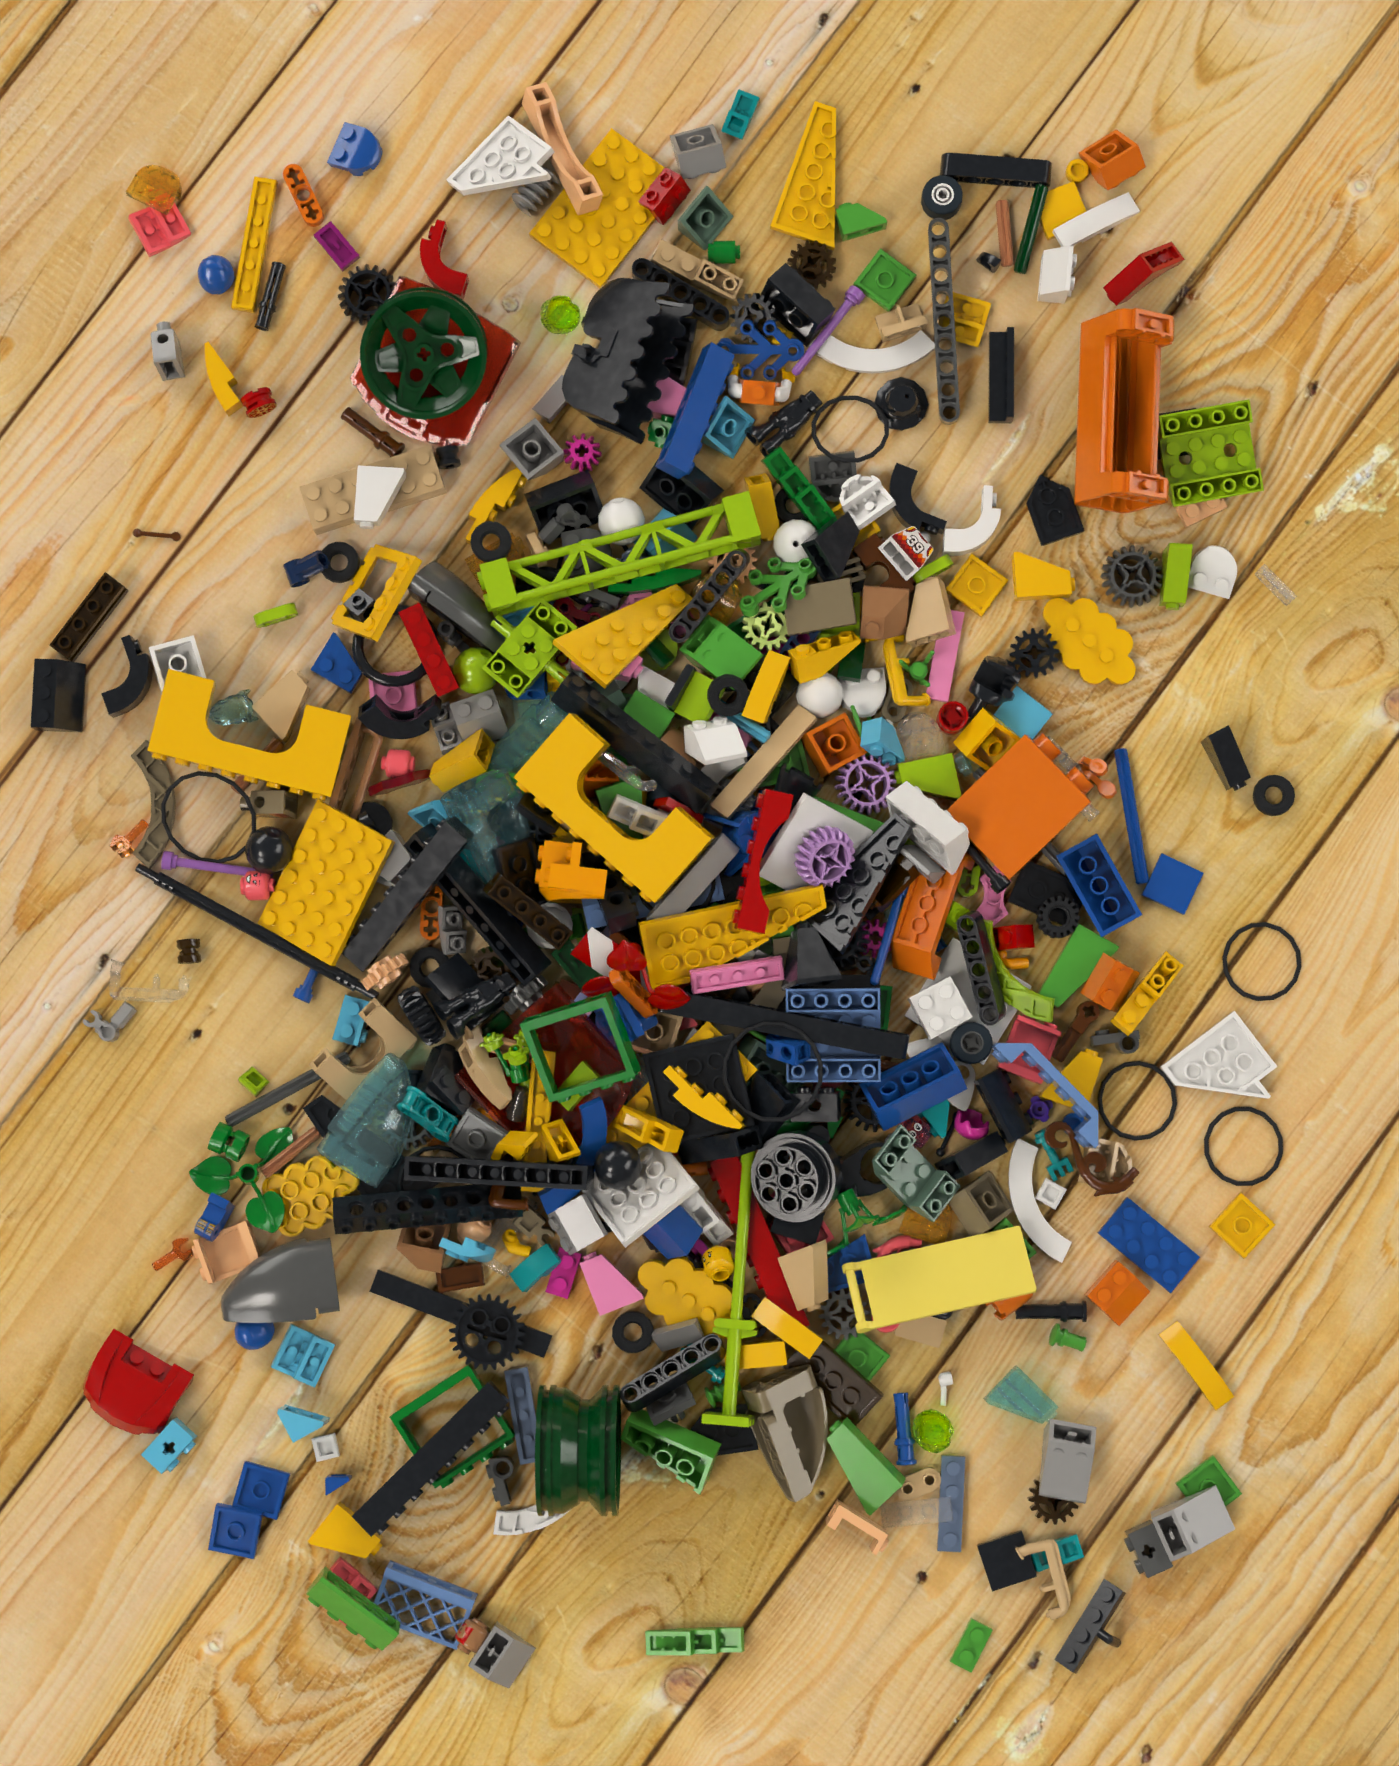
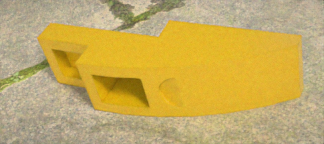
M518 468L500 477L474 504L468 514L469 518L474 521L465 538L468 544H470L471 535L477 526L488 521L494 522L498 514L497 508L505 512L508 507L512 508L517 499L515 493L519 487L523 488L527 481Z
M1165 951L1126 998L1110 1022L1129 1036L1184 965Z
M669 1065L663 1071L679 1088L673 1096L689 1110L706 1120L735 1129H743L745 1127L742 1123L744 1118L735 1109L731 1112L725 1106L727 1101L718 1092L715 1095L713 1092H709L703 1097L704 1091L695 1082L691 1085L685 1079L688 1075L679 1066L675 1068Z

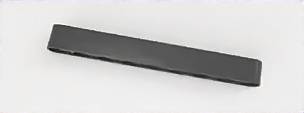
M935 218L928 226L938 409L939 418L942 423L951 425L957 422L959 418L960 405L949 226L946 220ZM936 225H941L945 231L942 235H935L932 232V228ZM942 248L946 251V255L943 258H937L933 254L934 250ZM938 271H944L948 277L944 281H938L934 275ZM939 294H946L949 301L946 304H939L936 301V297ZM945 316L949 318L950 324L947 327H941L937 320ZM947 339L951 342L952 346L948 350H942L939 347V342ZM942 363H951L953 370L950 373L942 372L940 369ZM951 385L955 392L951 396H945L941 391L942 387ZM946 408H952L955 410L956 415L952 419H947L943 416V411Z

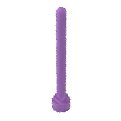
M851 285L845 292L844 303L793 367V375L798 376L850 308L862 302L865 295L859 288Z
M170 851L163 852L161 868L165 870L184 867L245 876L248 871H257L251 867L179 858L178 855H174V852Z

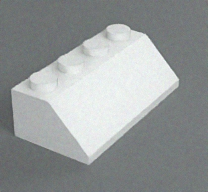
M907 781L885 796L890 817L896 813L912 828L908 838L953 875L957 871L970 845L968 828L962 822L958 823L953 819L947 810L943 811L938 807L934 799L927 798L919 787L912 786Z

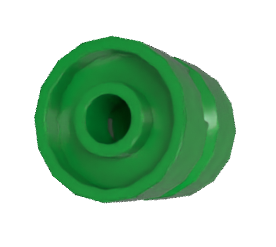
M219 1122L210 1138L208 1149L218 1154L224 1152L226 1158L239 1162L248 1146L251 1135L240 1130L234 1132L233 1127ZM233 1139L232 1146H228L230 1140Z

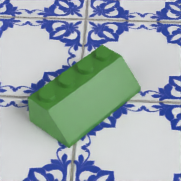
M326 1566L307 1589L306 1595L309 1596L308 1600L317 1607L321 1605L328 1610L327 1614L332 1619L343 1621L347 1624V1630L354 1635L359 1633L365 1638V1643L371 1648H379L383 1651L398 1636L400 1628L398 1620Z

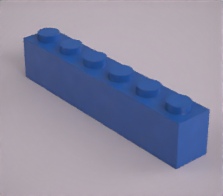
M712 342L702 348L655 467L677 479L691 473L695 465L693 459L702 448L703 443L701 439L709 430V419L717 410L718 403L716 401L718 396L725 390L726 384L724 381L726 376H729L734 367V364H732L734 354Z

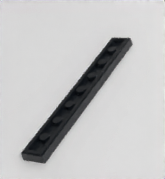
M379 1269L369 1291L448 1322L451 1319L459 1318L454 1312L456 1310L464 1311L461 1307L462 1303L470 1306L469 1303ZM476 1311L474 1313L475 1322L479 1324L484 1323L486 1320L485 1313ZM504 1318L497 1319L496 1327L500 1331L507 1330V1320ZM471 1324L467 1325L469 1329L481 1331L487 1337L493 1335L507 1340V1336L491 1332V1327L489 1326L481 1329ZM527 1325L520 1327L519 1331H523L526 1334L519 1337L524 1344L516 1345V1348L544 1358L553 1335Z

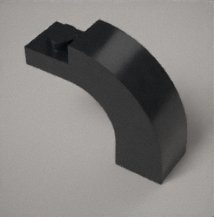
M896 463L889 484V494L896 503V506L892 508L894 515L906 528L914 526L919 531L922 526L930 534H942L947 521L921 511L913 502L911 489L918 471Z
M130 635L121 638L130 664L128 677L117 688L101 693L108 714L113 718L128 713L138 706L148 693L152 682L153 667L151 658L146 653L139 654L143 652L138 639L134 640Z
M376 694L359 707L358 719L368 729L383 737L391 739L414 738L429 731L430 720H434L441 713L442 700L435 694L413 710L398 711L387 706Z

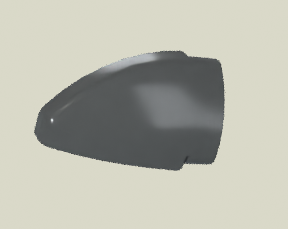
M433 561L413 577L408 586V591L412 598L434 612L443 621L448 620L456 630L482 648L489 650L493 655L505 642L506 637L490 626L493 620L501 625L494 617L493 612H488L485 602L450 570L437 561Z
M306 1238L294 1240L264 1253L238 1274L222 1295L221 1309L223 1320L239 1323L293 1322L315 1319L316 1308H318L319 1314L340 1311L330 1238L310 1240L309 1242H307Z

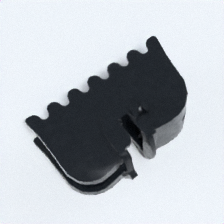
M617 278L600 288L588 305L581 325L585 334L600 340L598 349L584 343L582 345H574L571 353L573 356L563 377L562 391L565 400L599 428L642 444L645 439V433L639 427L641 423L649 422L653 418V411L648 408V404L651 401L659 400L662 392L656 387V383L659 380L668 378L670 371L669 368L664 366V362L667 359L675 358L678 354V349L672 344V341L685 335L686 328L680 321L683 317H689L693 314L695 305L657 299L660 296H666L670 292V283Z

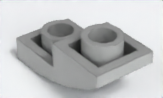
M449 701L441 704V713L437 718L431 720L443 755L463 742Z
M455 905L438 906L439 934L443 954L445 955L466 953L467 930L462 929L463 914Z

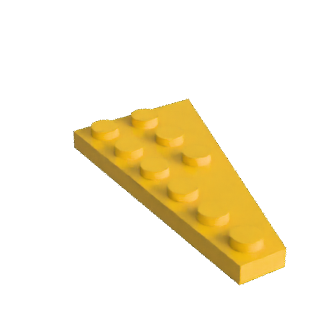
M814 102L770 225L772 230L805 241L808 240L811 243L817 240L819 246L825 243L826 248L831 250L835 248L836 108Z
M675 584L554 639L552 644L605 689L681 614L693 598Z

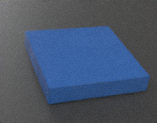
M1161 853L1143 890L1142 896L1184 915L1203 876V872Z
M245 1461L232 1506L262 1511L264 1517L277 1520L291 1473Z
M217 1503L208 1550L254 1559L256 1557L263 1512Z

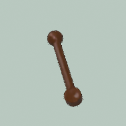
M140 529L133 530L135 537L171 538L176 542L181 539V535L178 532L166 534L145 532Z

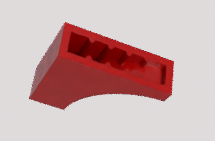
M1171 241L1139 254L1103 289L1106 291L1110 301L1115 303L1116 306L1127 302L1157 277L1178 266L1185 259Z

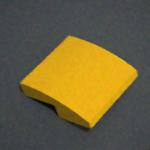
M953 292L955 339L957 342L979 347L991 303ZM947 295L944 304H946L949 301ZM943 316L940 317L938 324L941 327H947L950 324V320Z

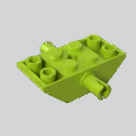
M543 598L537 602L518 626L514 627L501 614H498L495 618L502 625L498 624L495 620L491 622L490 626L494 627L506 638L505 642L482 669L516 698H519L526 692L543 672H548L560 684L565 679L559 673L564 677L570 674V672L555 661L561 651L552 643L554 639L576 630L578 627ZM535 645V653L529 652L526 654V646Z

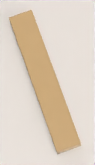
M798 704L774 731L768 741L759 748L713 800L710 808L723 818L730 820L817 721V717Z

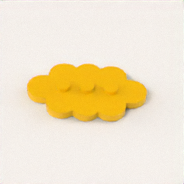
M1054 598L1046 603L1042 616L1050 628L1045 636L1051 633L1050 641H1057L1054 649H1059L1062 663L1069 670H1079L1081 679L1090 685L1100 684L1106 678L1115 685H1124L1133 679L1136 668L1134 662L1128 656L1133 648V640L1127 631L1117 629L1116 620L1112 615L1099 613L1096 603L1087 598L1078 599L1072 605L1062 598Z
M316 1155L310 1158L306 1164L292 1163L285 1169L284 1173H274L269 1178H266L262 1184V1193L264 1195L268 1191H274L282 1198L285 1213L283 1222L278 1230L285 1236L294 1237L302 1233L305 1228L319 1229L326 1223L328 1218L333 1219L332 1198L345 1197L355 1191L360 1183V1175L352 1165L341 1164L335 1167L332 1160L327 1156Z
M684 1256L671 1258L666 1264L657 1259H649L640 1266L638 1280L648 1290L645 1296V1305L651 1313L664 1315L667 1325L698 1318L704 1336L715 1334L720 1338L727 1339L725 1336L712 1332L713 1327H716L714 1325L716 1318H730L732 1289L727 1284L710 1279L706 1276L704 1268L695 1269L693 1263Z

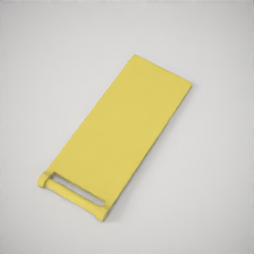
M1020 1226L842 1265V1271L846 1274L857 1321L855 1325L857 1333H865L876 1328L1027 1295L1037 1291ZM858 1270H862L873 1321H866L855 1275V1272Z

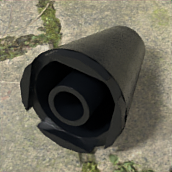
M783 763L774 791L794 795L791 813L803 792L814 798L823 785L819 782L818 786H816L815 782H813L814 778L793 766L788 770L786 769L787 764Z

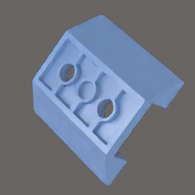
M786 988V1012H797L880 1029V988ZM815 1043L823 1062L822 1082H881V1055ZM811 1046L810 1059L797 1066L786 1063L787 1082H818V1062Z

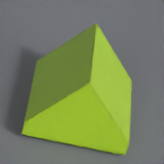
M253 1067L238 1079L239 1083L255 1097L269 1083Z

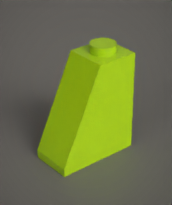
M1169 543L1162 552L1161 574L1163 579L1161 580L1159 606H1166L1165 609L1179 610V607H1183L1186 604L1193 544Z
M952 753L901 763L897 765V770L894 771V778L897 780L896 784L902 785L907 781L912 786L919 787L925 795L956 801L962 796Z

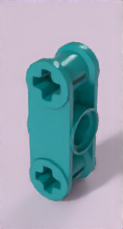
M408 1086L404 1099L401 1103L397 1104L398 1110L411 1117L438 1140L448 1142L450 1140L449 1135L454 1126L459 1124V1120L428 1098L424 1092L416 1087Z

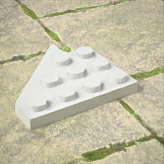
M507 116L446 180L450 186L463 196L547 181L551 179V176L541 166L553 155L554 150L513 118Z
M1235 1011L1231 1012L1160 1066L1174 1086L1269 1099L1271 1095L1259 1080L1277 1067Z

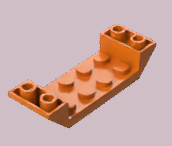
M967 852L953 875L945 870V874L935 884H932L920 873L909 885L891 940L893 968L935 980L942 958L935 955L954 895L963 869L972 871L975 862Z

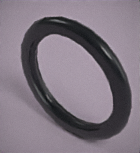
M398 604L393 615H399L398 612L410 606ZM428 618V620H429V622H430V625H431V628H432V630H433V632H434V634H435V636H436V639H437V641H438L437 631H436V629H435L433 623H432V622L430 621V619ZM354 634L352 642L354 660L359 670L373 682L387 687H401L410 685L427 674L422 662L416 669L405 675L388 676L378 672L368 663L363 648L365 637Z

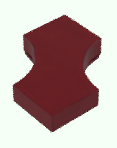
M430 770L413 771L396 778L380 781L368 788L369 796L387 794L407 786L419 784L430 779Z

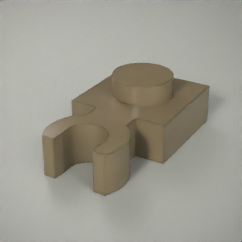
M530 1205L529 1211L523 1210V1217H516L513 1220V1224L528 1238L535 1234L537 1241L542 1246L547 1243L542 1237L543 1234H549L552 1238L555 1236V1232L551 1227L543 1226L546 1223V1219Z

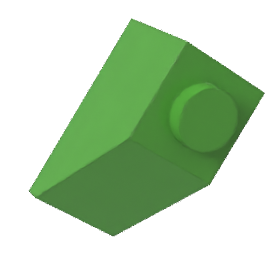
M844 203L835 212L842 241L885 230L887 226L885 217L859 203Z

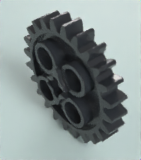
M479 1294L478 1302H475L472 1297L469 1298L470 1306L462 1303L461 1307L464 1311L456 1310L454 1313L459 1318L451 1319L450 1321L456 1325V1328L449 1329V1332L455 1333V1337H452L450 1342H457L453 1351H461L458 1356L459 1359L464 1356L467 1357L466 1365L473 1361L474 1369H477L482 1364L483 1370L486 1371L488 1364H491L493 1370H496L498 1362L501 1366H506L504 1359L507 1358L512 1362L514 1359L511 1353L519 1354L520 1352L516 1345L524 1344L519 1337L524 1336L526 1333L519 1331V1328L524 1326L525 1323L517 1321L522 1314L514 1315L513 1312L516 1306L508 1308V1299L500 1303V1295L496 1297L495 1301L492 1300L491 1294L487 1295L486 1300ZM476 1311L485 1313L486 1320L484 1323L479 1324L475 1322L474 1313ZM504 1318L507 1320V1330L500 1331L496 1327L497 1319ZM471 1324L481 1329L489 1326L491 1327V1332L505 1335L507 1340L493 1335L485 1338L483 1332L469 1329L467 1325ZM473 1333L478 1336L479 1342L476 1346H470L467 1343L466 1337L468 1334ZM491 1341L500 1343L501 1350L499 1353H492L489 1350L488 1346Z

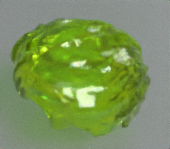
M554 296L545 301L541 306V322L553 334L569 333L580 323L579 307L573 304L568 296Z
M929 1409L919 1413L913 1420L912 1432L920 1447L932 1453H939L950 1446V1438L954 1433V1428L946 1415L937 1410Z

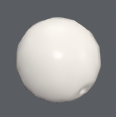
M623 497L610 500L602 507L598 515V526L602 536L645 524V517L641 507L633 500ZM641 535L613 542V544L628 545L637 540Z
M793 519L783 523L777 529L773 538V548L776 556L782 562H799L803 558H808L801 544L817 530L804 520Z
M827 672L820 678L802 684L799 683L796 691L797 702L817 718L831 716L839 709L842 703V685L834 675Z

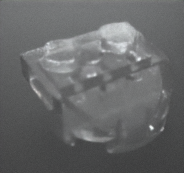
M912 712L905 715L896 727V733L905 756V761L900 762V764L946 754L941 729L931 716L923 712Z

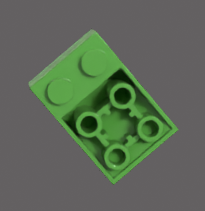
M710 615L704 619L679 649L694 666L715 679L724 674H732L743 680L763 657L761 652Z

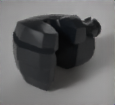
M986 656L969 687V691L975 696V699L968 710V717L973 719L982 708L985 709L987 704L999 706L1003 702L1014 699L1015 694L1010 690L1015 684H1018L1021 678V674L1016 669L1014 663L1000 657Z

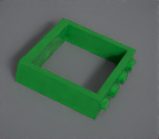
M612 991L527 1017L520 1023L549 1102L557 1100L558 1103H562L571 1099V1096L576 1094L585 1096L592 1093V1089L600 1087L601 1090H604L621 1080L622 1083L630 1082L635 1079V1076L641 1070ZM603 1008L625 1070L558 1090L535 1029Z
M471 1363L390 1416V1419L413 1455L421 1447L403 1419L468 1376L479 1391L485 1385ZM503 1414L499 1418L495 1415V1418L505 1433L440 1475L432 1483L434 1488L440 1485L442 1489L454 1482L452 1477L458 1473H461L463 1476L474 1469L472 1464L476 1461L481 1460L483 1463L494 1455L492 1453L493 1450L499 1446L503 1450L513 1443L511 1438L515 1436V1433Z

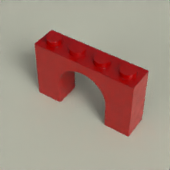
M421 603L398 612L437 697L459 688Z

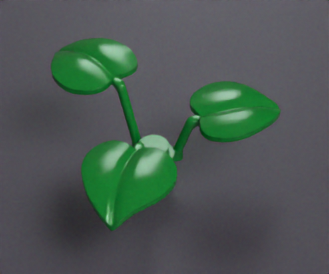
M283 1127L264 1134L258 1140L255 1147L256 1155L264 1160L254 1165L244 1164L232 1176H230L232 1172L230 1163L225 1158L213 1156L189 1171L190 1177L207 1194L222 1195L226 1193L230 1187L229 1180H234L238 1177L244 1184L252 1185L258 1198H253L248 1202L245 1210L246 1217L256 1228L275 1233L284 1219V1202L279 1194L274 1191H268L262 1196L256 1185V1182L259 1180L257 1169L264 1166L294 1142L292 1130L289 1127Z
M853 1188L840 1193L837 1200L841 1206L838 1210L841 1214L843 1240L835 1248L827 1251V1257L839 1252L850 1244L848 1232L855 1231L863 1225L874 1222L872 1226L889 1222L905 1213L908 1207L903 1205L897 1212L885 1217L873 1216L864 1206L861 1199L858 1200ZM860 1208L868 1216H859L858 1211H860ZM845 1212L847 1216L854 1214L856 1218L855 1222L848 1228L846 1226Z

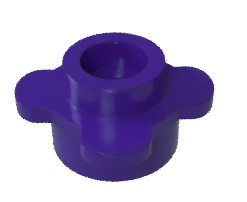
M1033 1096L1030 1100L1032 1103L1031 1107L1027 1110V1113L1031 1118L1040 1119L1041 1122L1048 1121L1049 1110L1053 1107L1052 1101H1045L1038 1096Z

